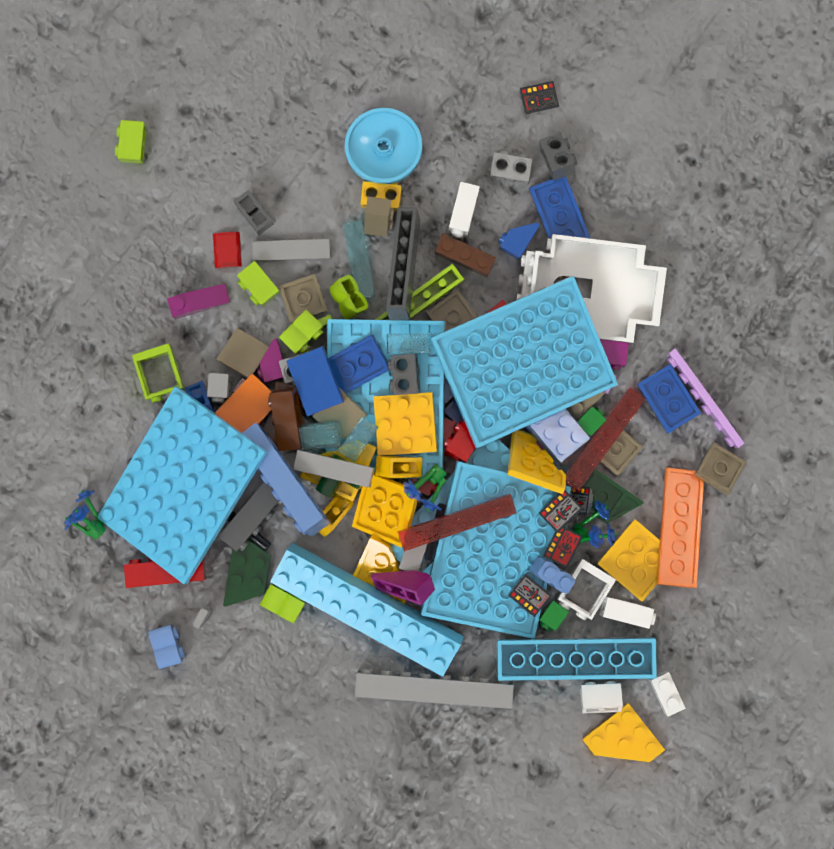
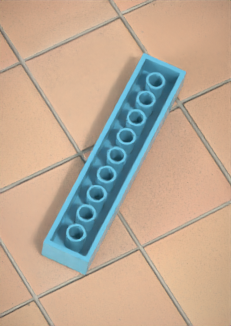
M293 542L286 550L270 581L442 677L464 638L463 635L430 617L422 616L419 611L384 592L376 590L375 587Z

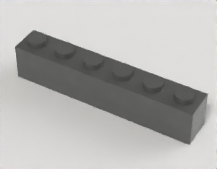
M398 207L386 303L389 320L409 321L420 228V217L417 207Z
M290 450L285 456L292 469L294 468L297 450ZM294 470L300 478L302 471ZM263 482L218 536L236 552L245 550L250 543L248 539L252 534L256 536L263 528L261 526L262 522L265 519L269 521L274 515L273 509L277 504L280 506L283 504L274 497L271 492L273 488Z

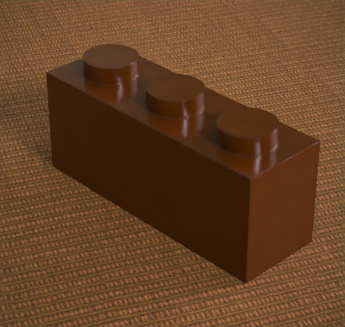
M444 233L435 249V255L486 278L496 257Z
M297 388L276 389L269 393L270 396L268 397V403L272 407L273 414L271 422L275 426L276 432L275 444L278 446L279 451L302 449L307 445Z

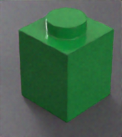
M592 406L577 423L590 437L606 421L604 418L605 413L600 408Z
M551 600L539 617V620L542 621L540 625L549 632L551 629L556 631L569 611Z

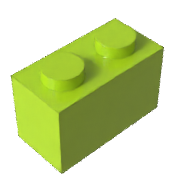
M121 120L120 125L117 126L119 144L115 146V156H117L120 162L144 163L147 125L144 122Z
M255 261L236 275L240 279L237 283L244 291L246 289L252 294L250 299L256 306L259 304L262 307L266 306L281 293Z

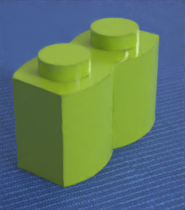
M348 274L338 279L329 288L333 300L339 304L340 312L346 320H352L368 309L367 300L359 292L358 285L351 275Z
M305 310L279 338L296 355L299 352L303 354L310 347L308 343L312 339L317 340L323 334L322 329L324 326Z
M273 583L269 586L260 603L262 607L293 624L306 604L304 600Z

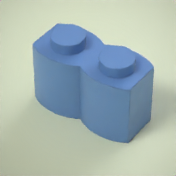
M536 557L530 567V571L535 576L563 593H569L576 582L570 574L542 557Z
M173 624L148 631L159 669L183 662L185 652L183 646H179L177 641L180 638L177 627L174 628Z

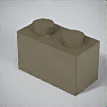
M368 197L364 234L387 237L388 230H392L394 208H391V200Z

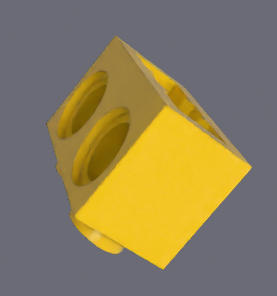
M363 181L361 208H366L368 199L366 193L373 189L377 192L375 198L387 199L385 197L386 194L391 191L394 192L397 196L394 200H391V208H394L396 212L398 211L401 200V185H398L397 182L393 184H379Z

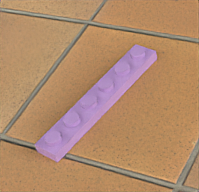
M676 348L667 354L669 357L667 359L668 363L673 368H677L681 381L684 384L687 383L691 388L690 393L696 400L699 399L703 404L701 406L702 410L707 416L711 415L714 419L713 425L719 432L722 430L726 436L724 438L726 443L735 449L742 446L744 442Z

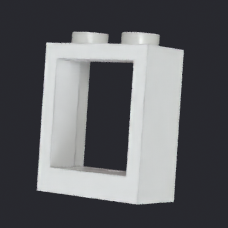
M460 182L448 233L452 234L451 237L456 239L467 238L480 186Z
M580 559L571 574L574 579H576L581 569H584L606 584L589 612L564 598L567 593L560 592L557 599L560 600L559 605L569 610L571 607L576 610L575 615L583 620L587 618L592 620L616 579L587 561Z
M607 596L602 602L599 613L602 617L645 628H650V625H654L656 614L653 613L654 609Z

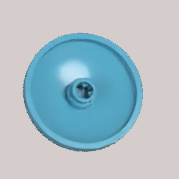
M391 108L369 110L356 118L347 131L345 138L346 158L352 170L368 182L379 184L399 182L408 177L420 161L422 154L420 131L414 121L403 112Z

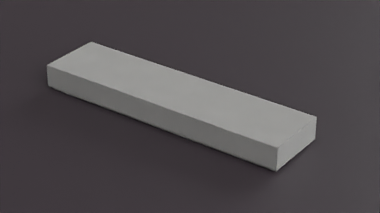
M330 239L252 241L253 262L330 259Z
M297 450L293 469L369 488L371 487L375 468Z

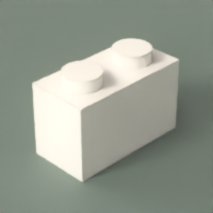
M665 670L657 674V678L649 679L661 708L667 717L686 709L668 671Z
M607 681L604 684L587 682L581 685L582 714L622 711L621 683L616 684L615 681Z

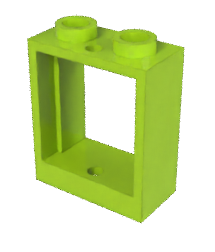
M168 343L132 355L146 400H151L152 403L163 400L162 396L171 394L174 387H179L182 390L185 389L171 344ZM168 354L178 385L151 393L142 362Z

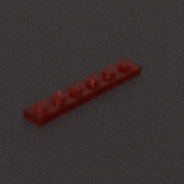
M631 387L627 390L567 472L566 483L576 491L581 489L646 398Z
M509 493L397 531L403 551H407L516 514L517 512L512 496Z

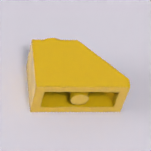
M376 456V476L386 478L422 477V458Z
M336 494L322 509L331 523L320 530L319 533L325 537L332 532L355 503Z

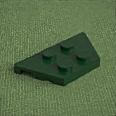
M584 460L580 461L576 486L591 487L593 494L591 514L598 511L595 508L596 500L601 504L607 505L610 511L609 520H605L600 515L597 516L604 523L608 524L644 503Z
M248 540L250 543L244 551L239 550L236 552L232 548L223 603L225 607L265 594L271 555L250 540Z

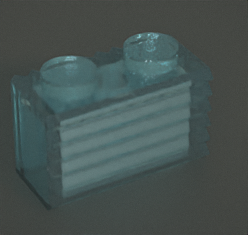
M341 420L308 423L299 427L302 451L318 453L320 449H328L329 452L339 450V447L344 444Z

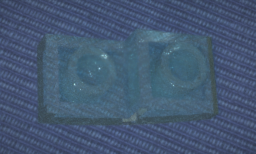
M362 416L339 449V452L355 462L379 427Z

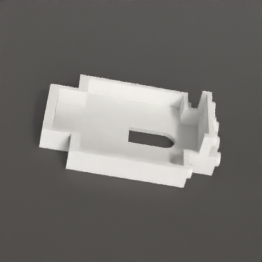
M552 234L551 238L547 239L546 250H550L549 253L526 251V255H522L521 266L524 267V272L519 275L518 286H522L521 294L517 293L516 300L554 284L555 279L560 276L593 279L591 297L583 298L599 339L634 343L636 324L660 325L667 268L644 265L646 245Z

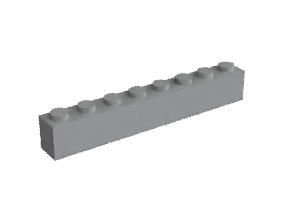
M362 668L361 672L357 671L355 697L512 709L514 685L509 683L510 680L490 682V678L478 677L477 681L470 680L469 676H459V679H451V675L444 674L443 677L439 675V678L431 677L430 673H420V676H412V672L400 671V675L392 674L390 670H381L380 673H373V669Z

